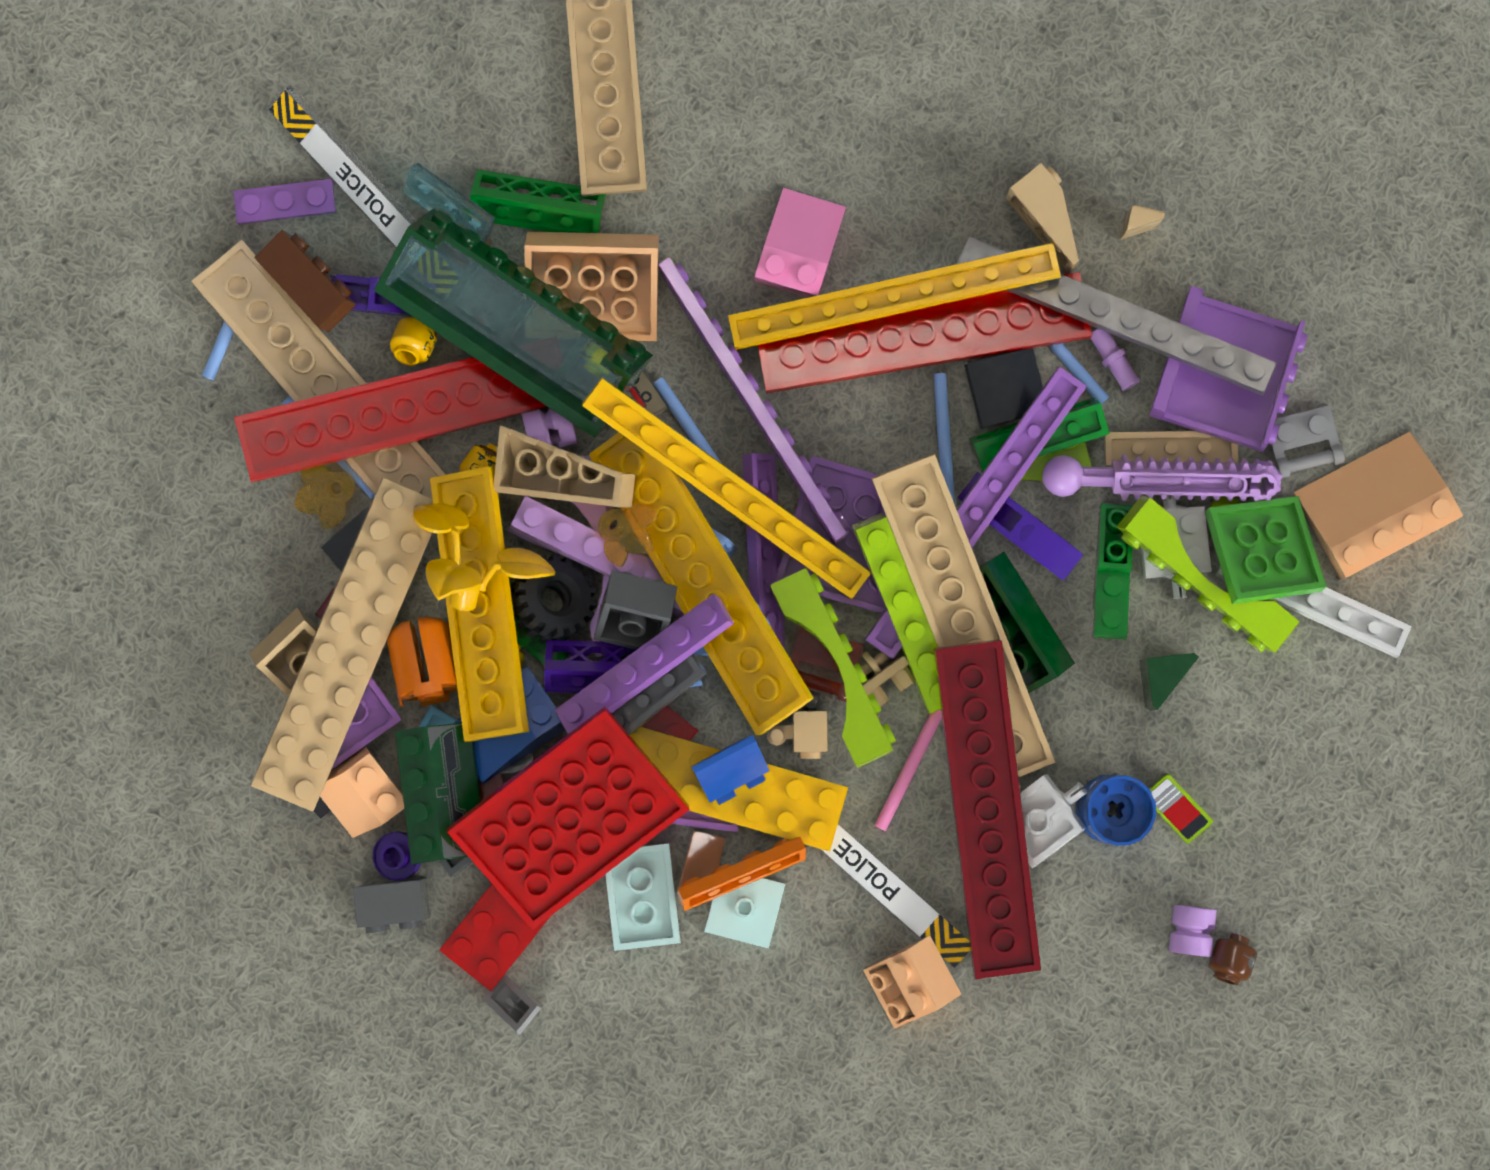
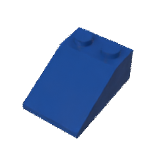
M528 666L521 670L529 732L474 741L478 778L482 784L565 731L555 711L557 708ZM461 717L454 723H461Z
M749 735L691 766L709 802L716 800L718 805L737 796L734 790L746 784L748 789L764 782L766 778L763 774L769 772V768L753 735Z

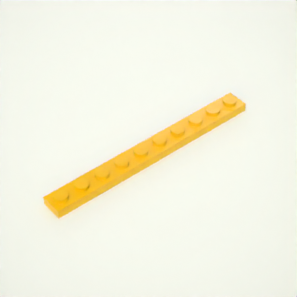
M1054 243L732 314L728 315L734 347L738 350L1061 278Z
M603 377L600 378L583 401L582 406L850 599L855 596L870 576L871 572L866 567Z

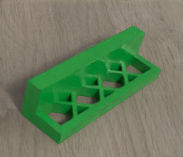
M477 169L470 192L468 219L545 232L600 233L606 194L584 197L581 195V186ZM481 183L496 184L498 187L494 189L481 187ZM522 188L528 189L530 192L522 194L517 193L515 190ZM552 193L559 194L562 196V198L553 199L549 198L547 195ZM582 199L597 200V204H596V205L584 204V203H581L580 200H582Z
M1095 398L1075 403L1037 457L1110 434L1101 403ZM1018 422L969 438L971 447L976 452L982 473Z

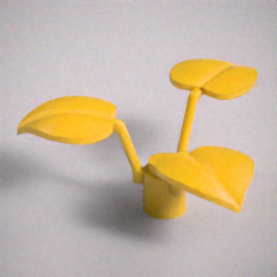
M430 503L415 507L413 511V520L421 529L437 534L450 532L453 536L454 561L445 558L429 561L426 566V578L437 600L451 595L450 605L458 610L471 611L476 608L479 591H486L487 583L498 569L505 576L517 579L555 576L554 568L537 553L524 548H507L498 552V561L491 565L482 579L476 569L460 564L458 529L469 527V518L462 510L449 504Z

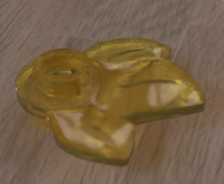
M324 465L301 470V476L307 485L297 493L294 503L295 508L307 514L318 513L320 524L324 530L335 527L346 516V502L354 495L355 484L352 477L343 471L332 472ZM335 482L340 483L342 487L339 494L333 489Z
M634 504L632 508H627L624 511L619 509L606 511L599 519L598 531L601 537L605 539L604 552L607 559L613 564L622 567L629 553L640 555L652 552L653 544L646 527L650 526L657 519V512L642 504ZM617 520L616 528L610 530L611 522Z

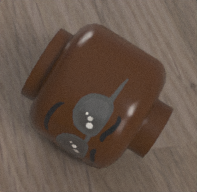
M1231 933L1230 938H1220L1215 942L1212 957H1210L1208 964L1209 968L1214 972V978L1232 985H1239L1240 981H1246L1250 978L1257 958L1256 950L1249 946L1250 939Z

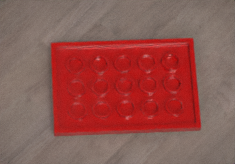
M604 706L447 828V833L533 930L688 812L690 807Z

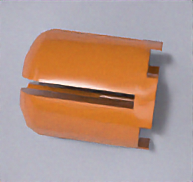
M430 616L418 618L430 681H426L416 630L411 620L399 623L389 633L387 645L398 702L401 707H405L404 701L419 700L421 707L449 701V693L457 691L450 629L448 623L440 618Z

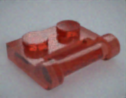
M800 626L791 661L807 687L838 696L837 700L846 702L843 681L838 683L798 670L800 661H804L840 673L829 651L814 635ZM848 640L853 651L847 654L852 665L859 663L864 645Z

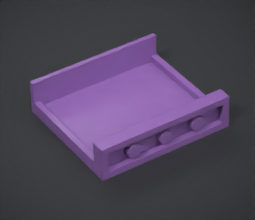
M1191 286L1178 323L1274 361L1277 364L1263 396L1167 357L1149 416L1263 452L1268 443L1274 445L1280 426L1274 423L1277 413L1283 414L1288 402L1289 395L1284 394L1287 382L1293 383L1297 373L1298 364L1293 363L1296 352L1302 353L1308 334L1303 333L1305 321H1300L1298 326L1204 297L1202 296L1203 289Z

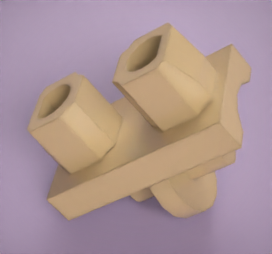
M867 651L861 655L866 662L861 667L865 676L870 672L874 673L872 677L862 683L867 695L872 693L875 695L880 707L890 700L880 687L882 683L890 678L901 692L915 682L910 670L907 668L909 663L904 656L900 655L883 669H880L879 666L888 660L884 652L879 653L874 658Z

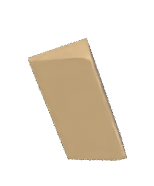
M1137 205L1132 206L1125 216L1120 239L1122 240L1157 228L1164 219V211Z

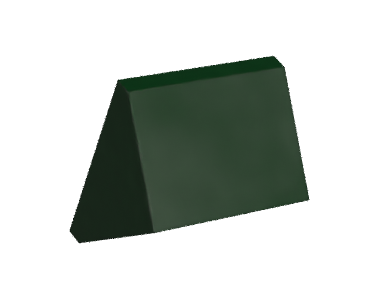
M1195 653L1139 660L1145 707L1150 711L1158 710L1199 656Z

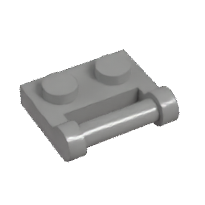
M1330 405L1276 418L1274 424L1280 427L1274 445L1270 444L1276 469L1280 470L1283 478L1290 477L1292 472L1332 462L1334 465L1345 462L1344 452L1339 442ZM1323 441L1328 443L1329 450L1290 460H1287L1284 451Z

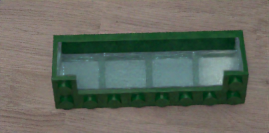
M435 209L430 210L407 227L374 289L375 292L594 438L608 424L583 407V401L601 377L627 395L653 356L646 351L643 344L636 340L628 339L619 333L613 324L601 321L592 315L586 306L574 303L565 297L559 288L544 283L535 277L532 270L517 265L508 259L502 250L490 247L481 241L475 232L463 229L454 223L448 214L436 211Z

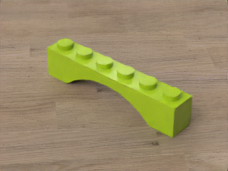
M1140 496L1118 524L1117 528L1124 533L1121 538L1128 545L1136 550L1141 547L1149 554L1146 559L1160 570L1166 568L1173 573L1172 581L1185 591L1191 588L1199 595L1196 600L1203 607L1211 612L1214 609L1219 611L1224 616L1221 621L1235 632H1238L1239 629L1249 636L1246 642L1257 651L1262 653L1265 649L1276 653L1300 622L1273 600L1267 599L1232 604L1229 593L1211 583L1188 557L1178 535L1175 518L1150 497Z
M880 513L851 526L889 613L923 704L931 714L941 710L934 648H938V645L889 521L883 513Z
M807 568L771 584L770 587L785 619L800 625L814 635L829 651L839 668L847 700L846 720L842 738L856 768L893 752L891 743L896 742V739L888 723L881 725L876 713L882 710L873 693L867 695L862 683L867 681L859 663L852 665L847 654L853 651L845 633L838 635L833 623L838 621V618L831 604L824 605L819 596V593L823 592L824 589L817 574L809 575Z

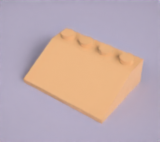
M527 232L524 245L525 267L532 270L535 277L546 284L556 286L565 297L574 303L583 304L590 310L592 315L601 321L613 324L618 329V332L628 339L657 341L659 235ZM536 301L525 316V338L547 339L557 336L558 339L579 340L583 334Z
M1411 432L1293 492L1295 496H1299L1303 512L1339 580L1357 573L1463 517L1448 486Z

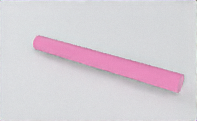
M941 710L929 714L874 826L884 831L887 830L942 719Z

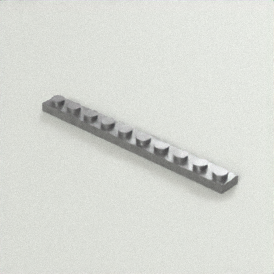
M969 237L957 264L1008 252ZM1061 275V278L1007 289L1011 293L1263 396L1277 364L1274 361L1064 275Z

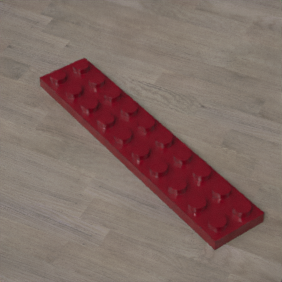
M1002 640L934 648L973 976L975 979L1040 971L1041 963Z

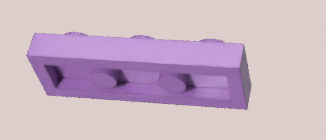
M332 179L233 191L238 225L336 213Z

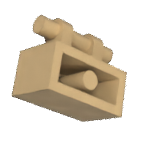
M827 711L794 712L793 725H777L768 730V742L778 746L783 744L786 739H793V752H800V759H821V752H828Z

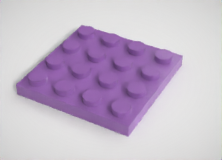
M811 456L809 464L813 472L809 474L816 485L821 483L831 498L827 502L834 513L839 511L849 526L845 529L847 533L846 539L836 546L870 570L851 525L880 513L885 515L871 479L878 474ZM800 494L794 516L833 544L808 503ZM784 551L775 582L807 567ZM807 568L809 575L814 574L813 571ZM872 573L852 599L818 576L824 589L823 592L819 593V596L883 614L886 606Z

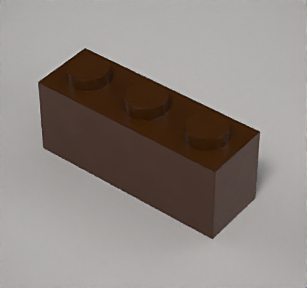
M281 230L254 258L317 327L330 332L357 305L349 297L353 292L340 279L336 281L332 279L328 274L331 268L319 256L313 258L307 252L310 246L298 233L295 232L291 235Z

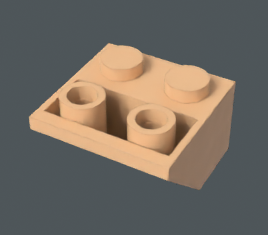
M930 935L863 970L894 1029L935 1012L962 995Z

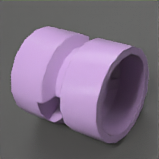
M549 408L546 413L540 409L522 413L528 436L551 445L556 444L559 448L578 444L573 423Z
M1174 905L1172 924L1176 926V930L1170 933L1168 951L1212 957L1214 938L1209 935V931L1215 929L1217 910Z

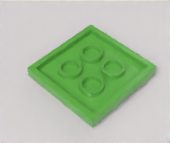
M1299 496L1209 507L1206 510V520L1232 604L1322 592L1326 588Z

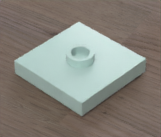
M762 878L713 899L704 932L769 949L785 883Z

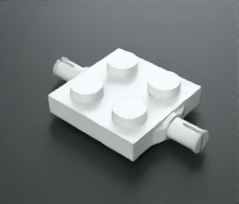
M1167 495L1166 499H1162V508L1175 518L1178 535L1185 552L1201 573L1212 572L1205 507L1186 508L1179 505L1176 506L1174 495ZM1141 548L1144 579L1161 577L1172 580L1174 574L1166 568L1160 570L1146 559L1149 554ZM1172 581L1173 599L1187 598L1186 591Z
M1046 774L1020 793L1028 863L1031 868L1039 865L1086 829L1072 805L1087 794L1086 789L1080 790L1084 787L1081 783L1078 782L1066 793H1063L1056 787L1049 775Z

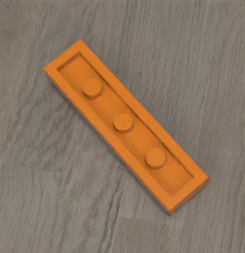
M801 837L793 840L782 839L772 849L762 853L761 851H754L746 855L743 861L732 866L724 864L717 867L711 875L701 879L700 877H693L685 881L682 887L678 888V897L683 910L687 911L806 860V847Z

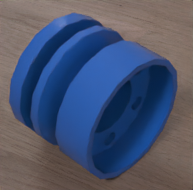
M1100 775L1090 780L1082 788L1086 789L1087 794L1076 801V814L1086 827L1084 832L1091 839L1116 846L1131 845L1142 840L1152 829L1156 818V802L1150 789L1140 780L1125 775ZM1108 803L1118 804V807L1115 809L1116 816L1107 815L1106 812L1110 809Z

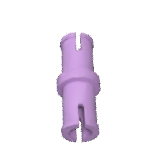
M1099 328L1094 330L1090 339L1103 358L1101 363L1104 368L1108 367L1121 386L1122 391L1124 392L1139 383L1141 380L1125 357L1127 353L1124 348H1119L1110 333Z

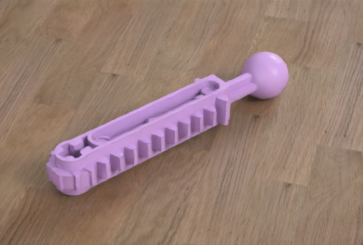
M1126 454L1122 455L1120 461L1112 460L1111 467L1081 466L1073 457L1066 455L1055 456L1046 463L1042 473L1043 484L1053 495L1060 497L1070 496L1079 490L1081 486L1112 487L1113 493L1121 494L1123 501L1127 500L1129 494H1134L1135 500H1138L1141 494H1147L1151 499L1154 495H1161L1162 499H1166L1167 495H1174L1175 500H1179L1181 495H1187L1188 500H1192L1194 495L1200 496L1202 500H1205L1207 496H1214V499L1218 501L1220 496H1227L1228 501H1232L1234 496H1240L1241 501H1245L1247 497H1253L1254 501H1259V499H1266L1268 501L1277 492L1281 491V478H1283L1280 470L1276 469L1270 460L1266 462L1255 459L1254 463H1248L1243 458L1241 463H1234L1233 458H1229L1227 463H1221L1220 458H1216L1214 463H1211L1206 458H1202L1201 462H1194L1193 457H1189L1187 462H1181L1180 457H1176L1174 462H1168L1167 457H1163L1161 461H1154V458L1150 456L1148 461H1141L1140 456H1136L1134 461H1128Z

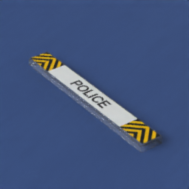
M291 85L285 87L267 110L397 248L407 227L417 220ZM410 236L401 254H403V252L413 239L412 236ZM421 243L409 261L429 284H436V292L444 298H449L465 273L441 246L431 250Z
M838 823L830 852L822 849L819 850L920 940L930 935L942 959L956 970L971 953L969 938Z

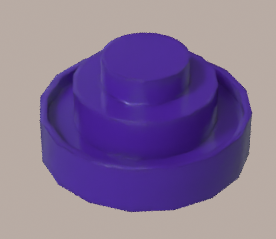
M395 831L385 834L376 842L373 848L372 859L374 866L379 874L388 880L400 881L410 878L418 871L421 863L411 864L408 834L406 832Z

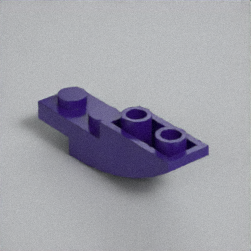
M977 472L957 497L960 501L964 500L981 476V473ZM1010 496L989 523L1063 581L1084 556L1083 553Z

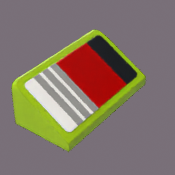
M1165 773L1149 788L1156 802V812L1187 844L1214 822L1169 773Z

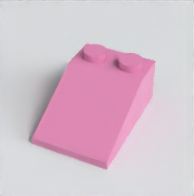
M783 188L756 270L755 282L806 298L819 295L846 207Z

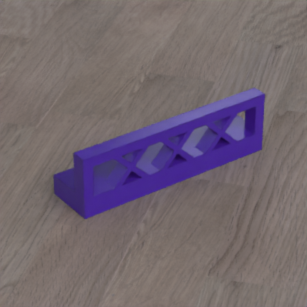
M547 640L544 665L545 692L579 693L621 662L620 657L625 654H632L636 650L602 641ZM553 652H568L572 656L567 660H552ZM591 653H601L605 658L601 661H590L587 656Z

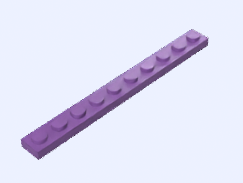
M670 257L658 264L659 273L833 544L836 546L847 537L845 529L849 526L839 511L834 513L827 502L831 500L828 492L821 483L816 485L809 474L813 472L810 464L803 455L798 457L791 446L795 445L792 436L785 427L780 430L774 421V418L777 417L774 408L768 400L762 402L756 393L760 389L756 380L750 372L745 375L738 365L742 360L733 345L727 347L721 336L724 335V332L715 318L709 320L703 310L707 306L697 290L692 293L686 284L689 277L680 263L674 265Z
M1060 366L1054 371L956 509L971 548L1087 387V385ZM885 609L865 640L893 659L902 646L889 613Z

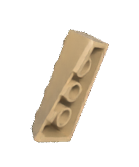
M500 425L493 484L494 492L632 508L635 474L621 473Z

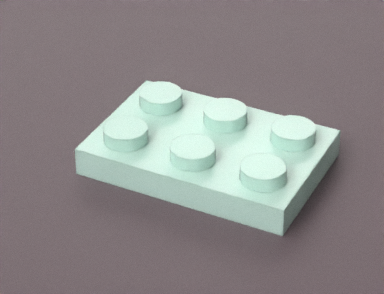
M667 843L642 846L605 874L614 951L681 943L670 845Z

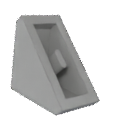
M506 974L492 991L489 990L483 998L518 1034L524 1031L544 1006Z

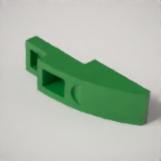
M1101 503L1093 594V638L1127 639L1133 548L1121 538L1124 533L1117 526L1133 505Z

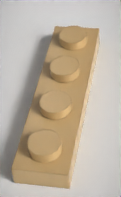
M1197 431L1109 432L1110 434L1104 436L1105 467L1111 466L1112 460L1120 461L1123 454H1126L1128 461H1134L1136 456H1140L1141 461H1148L1151 456L1154 458V461H1161L1163 457H1167L1168 462H1174L1176 457H1180L1181 462H1187L1189 457H1193L1194 462H1201L1202 458H1206L1208 462L1214 463L1216 458H1220L1221 463H1227L1229 458H1233L1234 463H1238V444Z

